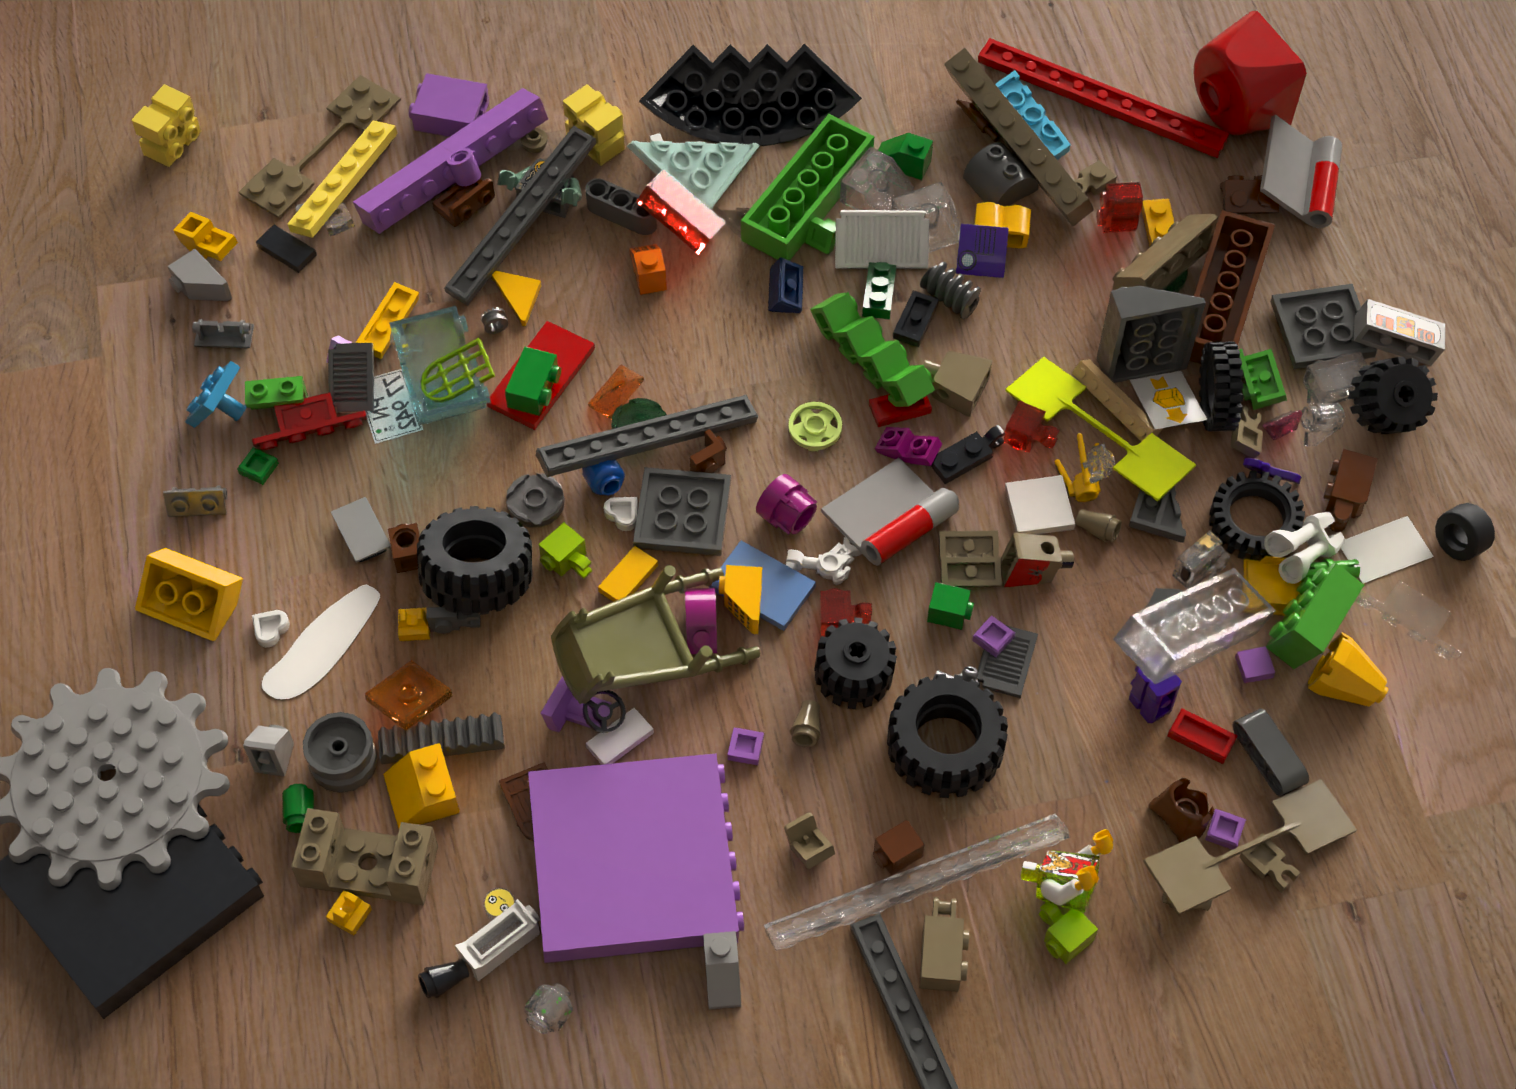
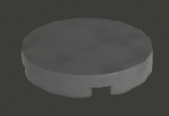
M537 473V475L532 476L527 474L519 477L511 484L506 496L509 514L526 527L548 525L556 520L564 509L565 498L561 485L555 478L551 476L546 477L544 473Z

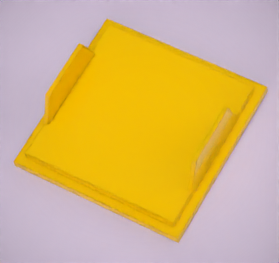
M1265 556L1262 560H1243L1244 612L1285 616L1283 610L1292 599H1296L1299 594L1296 591L1297 587L1302 582L1291 584L1282 579L1279 574V564L1286 558Z

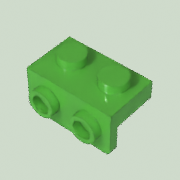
M1272 348L1244 356L1243 350L1239 349V358L1242 360L1240 369L1243 370L1245 380L1242 393L1245 401L1251 400L1253 410L1287 401Z
M303 376L245 381V405L247 408H251V410L302 403L304 398H308Z

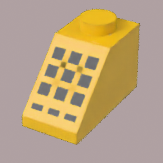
M726 565L725 576H720L719 594H724V606L752 634H758L762 567Z

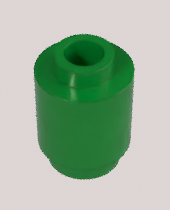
M292 784L282 792L283 823L286 825V830L292 833H301L307 808L314 809V791L307 788L305 784Z

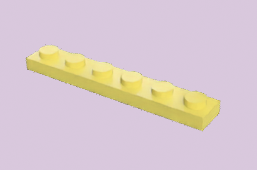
M374 120L370 123L288 222L290 232L311 238L316 235L398 133L395 125Z

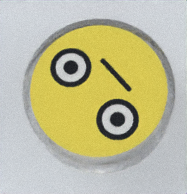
M495 888L489 891L483 901L487 917L491 920L495 919L516 903L515 897L511 891L505 888Z

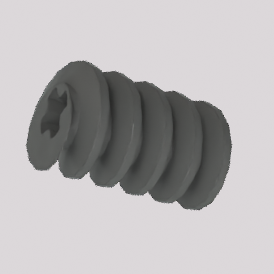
M946 262L929 268L921 278L920 287L927 289V292L935 295V298H938L940 302L943 301L946 307H952V311L960 314L962 319L968 318L978 305L981 288L976 287L970 291L973 282L969 280L962 285L964 276L960 274L954 279L956 270L951 268L945 272L948 265Z

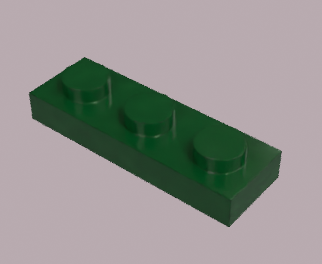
M869 262L862 317L873 316L874 318L890 319L896 265L886 262Z

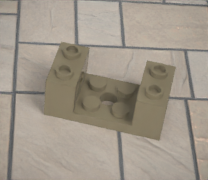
M307 808L291 868L300 887L342 893L344 890L359 896L424 905L438 844L432 826L401 822L398 836L344 828L339 813ZM364 859H376L377 864L373 869L365 871L360 868V864Z

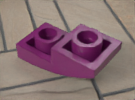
M886 427L874 449L877 453L893 459L900 458L903 462L931 466L942 443L938 437L914 436L910 428Z

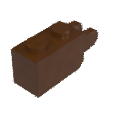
M1343 449L1340 459L1334 458L1329 475L1334 476L1333 483H1327L1323 498L1328 499L1325 511L1331 512L1335 522L1328 526L1335 533L1345 530L1350 518L1355 519L1361 516L1364 504L1368 500L1378 458Z

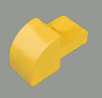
M190 212L173 229L177 238L189 251L196 249L205 259L209 256L222 261L238 243L234 235L215 228L210 219Z

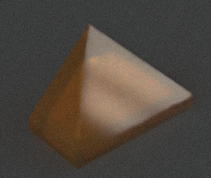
M620 365L590 400L588 406L612 419L641 385L644 377Z

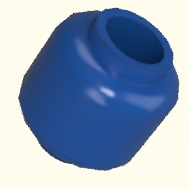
M616 459L582 468L584 479L592 492L597 495H613L621 488L624 482L625 473Z

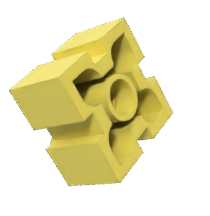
M164 84L151 98L152 104L149 107L144 106L131 121L136 134L142 137L139 143L143 155L170 167L176 159L181 157L184 150L183 145L189 146L192 141L197 139L201 130L197 117H194V107L190 96Z
M586 84L563 100L564 115L568 118L565 121L566 135L573 126H576L596 138V145L588 153L595 162L602 166L625 150L623 114L618 107L606 103L604 96L599 91H595Z

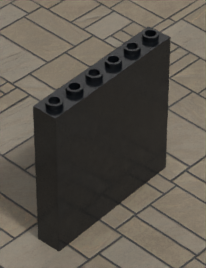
M198 804L197 811L199 815L206 818V813ZM215 823L209 826V832L204 838L194 840L184 835L172 838L167 845L171 864L165 872L153 873L141 861L128 863L122 871L121 883L113 890L101 889L97 883L96 872L88 867L77 870L66 885L61 887L53 886L47 877L51 859L45 854L34 855L23 863L13 862L9 855L0 860L1 889L103 1019L264 897L259 887L263 881L252 867L248 870L243 867L241 862L244 859L233 845L227 848L222 842L225 836Z

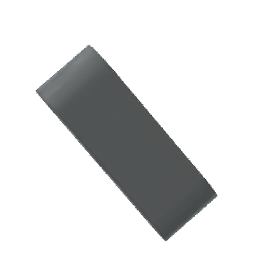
M592 179L586 184V201L590 212L641 235H649L656 231L657 212L654 202L604 179Z
M1260 708L1233 722V731L1238 735L1237 739L1276 795L1281 797L1309 782V775L1305 766L1264 709Z

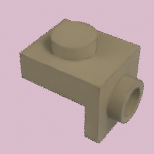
M810 812L784 826L790 849L808 869L835 855L833 845L817 828L815 818Z

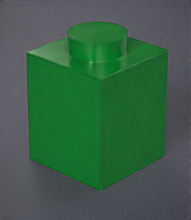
M935 582L927 622L962 630L964 620H971L974 603L969 602L971 590Z

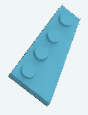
M1014 70L995 85L1057 160L1070 151L1071 144L1054 121H1050L1047 118L1045 109L1041 104L1035 102L1032 92L1027 85L1024 86L1019 80L1020 76Z

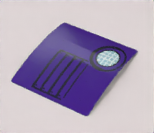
M961 224L956 273L1003 278L1009 228Z

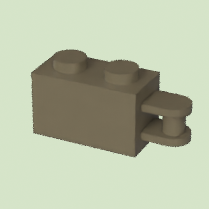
M934 897L932 916L925 915L919 988L958 992L960 982L967 980L968 961H962V950H968L969 931L964 930V919L956 918V899H951V902L939 901V897ZM938 914H948L950 917H940Z

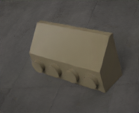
M1215 214L1187 215L1182 221L1174 222L1169 228L1168 233L1163 237L1158 236L1151 243L1148 250L1144 253L1139 252L1128 267L1121 268L1116 272L1113 277L1114 284L1112 290L1134 286L1164 290L1208 252L1218 216Z

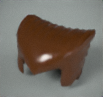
M1187 778L1175 781L1148 805L1151 810L1166 822V825L1170 826L1179 843L1194 836L1199 839L1205 832L1214 814L1213 806L1209 810L1207 793L1188 789L1187 786L1190 784V780Z

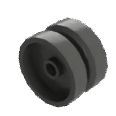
M344 712L327 714L317 719L306 731L303 740L304 757L315 781L326 790L338 793L354 791L365 785L374 775L378 763L377 750L367 725L354 714Z

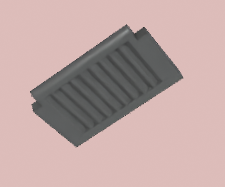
M373 343L336 344V349L328 350L329 392L331 393L334 407L337 406V412L374 411Z
M1007 626L1015 632V637L997 657H994L985 649L983 650L977 670L979 673L977 679L983 683L982 688L984 689L987 688L991 691L1021 698L1038 634Z

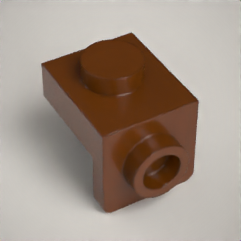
M709 429L704 432L706 448L690 456V471L714 473L725 464L726 444L720 436L716 437Z

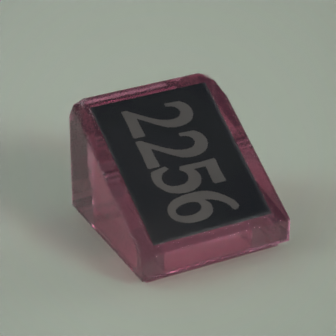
M1297 410L1281 414L1265 422L1263 428L1273 440H1277L1297 430L1302 412Z

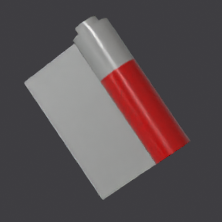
M1277 115L1272 116L1260 191L1308 225L1315 228L1329 226L1333 220L1342 142L1333 136H1325L1313 142Z
M897 458L821 508V512L872 564L878 566L957 513L959 510V499L955 492L946 488H940L933 492L900 458Z

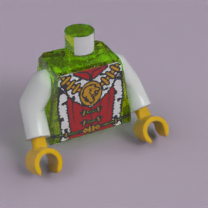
M1104 829L1097 832L1093 836V841L1096 845H1088L1078 853L1051 850L1047 852L1042 864L1024 861L1021 880L1037 883L1036 897L1039 900L1085 913L1099 881L1100 856L1098 854H1109L1113 849V838L1109 830Z

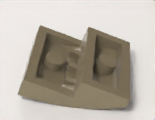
M998 530L939 531V559L942 584L955 587H1001V557L999 556Z

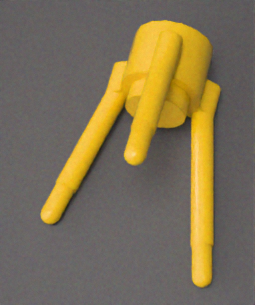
M1078 433L1077 441L1082 473L1075 475V480L1072 483L1060 460L1056 459L1054 462L1060 475H1063L1069 496H1075L1079 502H1088L1096 499L1101 492L1099 485L1100 445L1099 443L1094 444L1092 476L1088 471L1083 435Z

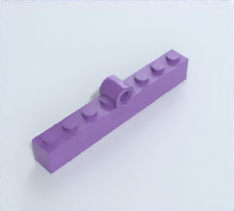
M524 88L520 89L353 201L362 223L380 234L455 182L459 186H469L477 182L481 177L480 165L548 120L540 97Z

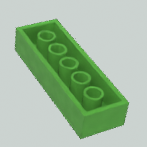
M828 114L741 219V241L777 260L781 257L790 261L806 241L810 221L814 217L823 220L873 158L874 136Z

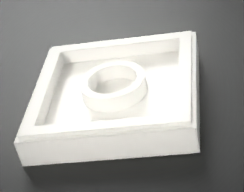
M1063 475L1005 483V491L1016 533L1038 535L1074 530L1075 521Z

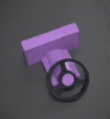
M562 676L541 711V715L547 727L556 732H560L565 721L568 720L592 728L597 732L608 733L616 730L623 723L626 714L625 705L622 699L610 690L600 691L595 695H609L617 701L613 704L596 697H592L586 704H579ZM619 706L621 710L619 722L616 726L607 728V720L612 717L613 709Z

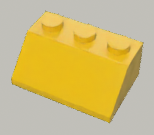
M164 548L146 557L135 610L214 641L237 606L243 578Z

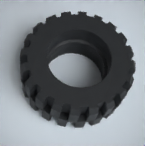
M470 506V509L464 510L462 507L457 508L452 513L448 514L445 512L439 515L437 521L433 519L418 538L417 563L420 586L425 595L432 599V602L439 607L445 606L447 611L453 613L461 611L463 615H472V613L485 615L489 614V611L496 610V612L506 608L507 604L513 605L517 602L520 596L522 597L526 593L532 581V541L530 540V534L515 517L511 519V515L504 511L496 512L495 508L491 507L479 509L478 506ZM470 558L489 559L487 561L475 563L462 561Z
M936 674V678L930 680L929 677L919 679L917 687L914 684L909 685L904 690V696H898L894 709L890 713L888 725V755L890 761L895 763L894 769L900 777L906 775V783L912 788H915L917 785L922 787L921 793L929 796L932 792L940 793L939 798H949L950 793H956L957 797L967 795L970 788L973 792L983 788L984 780L990 782L996 774V769L1000 768L1008 736L1006 733L1008 728L1007 718L1002 716L1004 709L1000 702H993L994 694L987 688L981 690L979 682L973 679L970 682L964 681L963 676L954 674V678H946V674ZM951 718L965 724L974 734L976 743L961 753L944 754L929 748L919 737L918 729L930 720Z

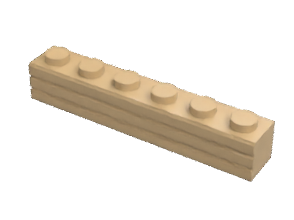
M1090 359L1079 362L1072 375L1085 385L1141 442L1151 433L1158 436L1162 428L1154 429L1148 415Z

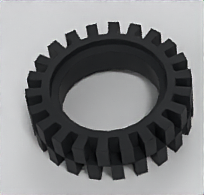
M1207 342L1202 350L1203 356H1201L1200 360L1202 366L1199 369L1201 378H1199V385H1201V390L1199 391V397H1201L1200 407L1207 420L1203 421V425L1208 431H1235L1241 419V401H1243V394L1241 392L1244 389L1243 382H1241L1243 370L1240 369L1242 365V360L1239 358L1240 351L1235 342Z
M1250 471L1248 478H1246L1244 472H1240L1237 474L1236 480L1231 476L1227 478L1226 484L1222 483L1219 486L1211 505L1209 526H1213L1211 531L1213 537L1219 535L1217 543L1221 547L1226 543L1228 544L1226 550L1232 555L1234 550L1237 549L1240 551L1237 558L1243 560L1246 553L1251 554L1250 560H1258L1259 555H1262V559L1265 556H1271L1264 546L1266 536L1247 534L1236 526L1231 518V505L1243 497L1258 496L1272 502L1282 514L1283 526L1279 530L1294 532L1302 528L1305 518V511H1302L1304 507L1303 501H1297L1299 493L1296 490L1289 493L1292 486L1290 483L1286 482L1283 486L1279 485L1281 477L1275 475L1273 481L1267 480L1269 472L1263 471L1261 478H1257V471Z

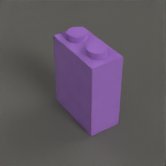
M426 73L423 83H419L417 87L416 101L410 105L409 118L412 119L415 131L450 137L485 114L489 104L487 84Z

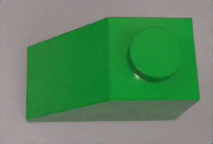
M905 133L883 141L872 161V165L923 180L931 163L933 140Z

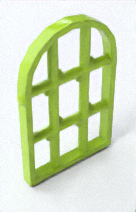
M477 338L431 363L423 372L420 383L421 389L428 399L443 403L495 377L482 341ZM477 344L479 345L480 351L464 358L462 352ZM459 355L460 360L456 364L443 369L442 363ZM483 355L485 363L469 371L467 366L469 361ZM462 365L465 371L463 375L448 382L446 377L448 372ZM438 366L439 371H437V374L427 378L431 370ZM486 367L488 368L489 374L473 381L472 376ZM442 377L444 382L442 386L428 393L426 391V384ZM468 378V385L452 393V385ZM445 389L448 392V396L441 398L432 397Z

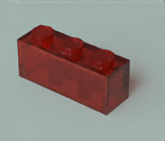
M664 169L645 187L636 201L698 255L710 244L726 223Z

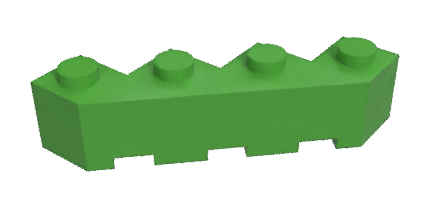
M849 292L835 294L810 309L822 335L828 341L832 338L840 344L839 351L852 364L858 362L865 370L863 375L877 389L883 387L890 394L888 400L895 407H909L935 391L932 384V376L924 365L910 366L907 360V352L898 340L885 341L882 336V327L873 316L860 317L857 311V302L850 296Z

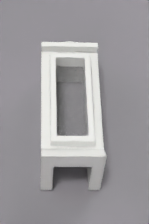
M517 899L516 903L465 942L455 945L459 959H463L471 966L477 981H480L540 934L538 926L540 918L530 905L524 907Z

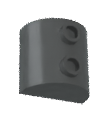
M1000 142L990 144L981 149L969 161L963 174L965 181L984 202H994L1004 207L1038 190V182L1009 148Z

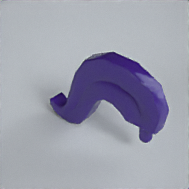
M1244 458L1243 466L1251 471H1257L1259 474H1262L1263 471L1269 472V477L1274 478L1277 475L1281 477V480L1300 484L1302 477L1297 473L1271 467L1269 463L1258 459Z

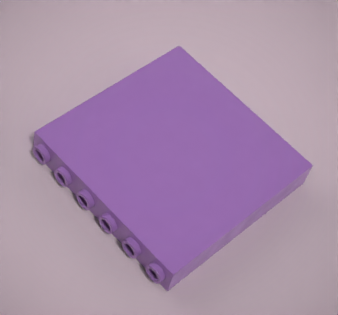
M716 753L528 772L545 963L704 946L703 934L736 931L738 943L739 931H744V919L742 911L736 912L735 901H740L739 882H733L731 871H736L735 852H729L728 841H733L731 822H725L724 812H729L727 793H721L720 783H725V771L723 764L718 765Z

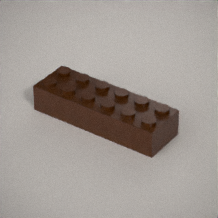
M1221 210L1194 296L1204 298L1206 303L1189 361L1201 364L1202 350L1207 342H1235V344H1239L1275 224Z

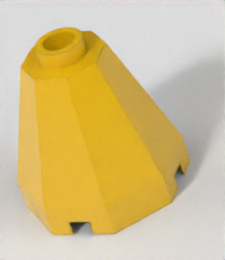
M1342 632L1327 647L1330 650L1327 655H1322L1308 680V688L1318 695L1368 707L1375 702L1379 704L1388 692V688L1385 687L1387 679L1354 639Z

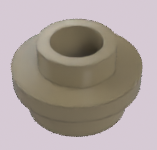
M535 128L521 137L522 146L530 153L543 151L548 142L547 134L539 128Z

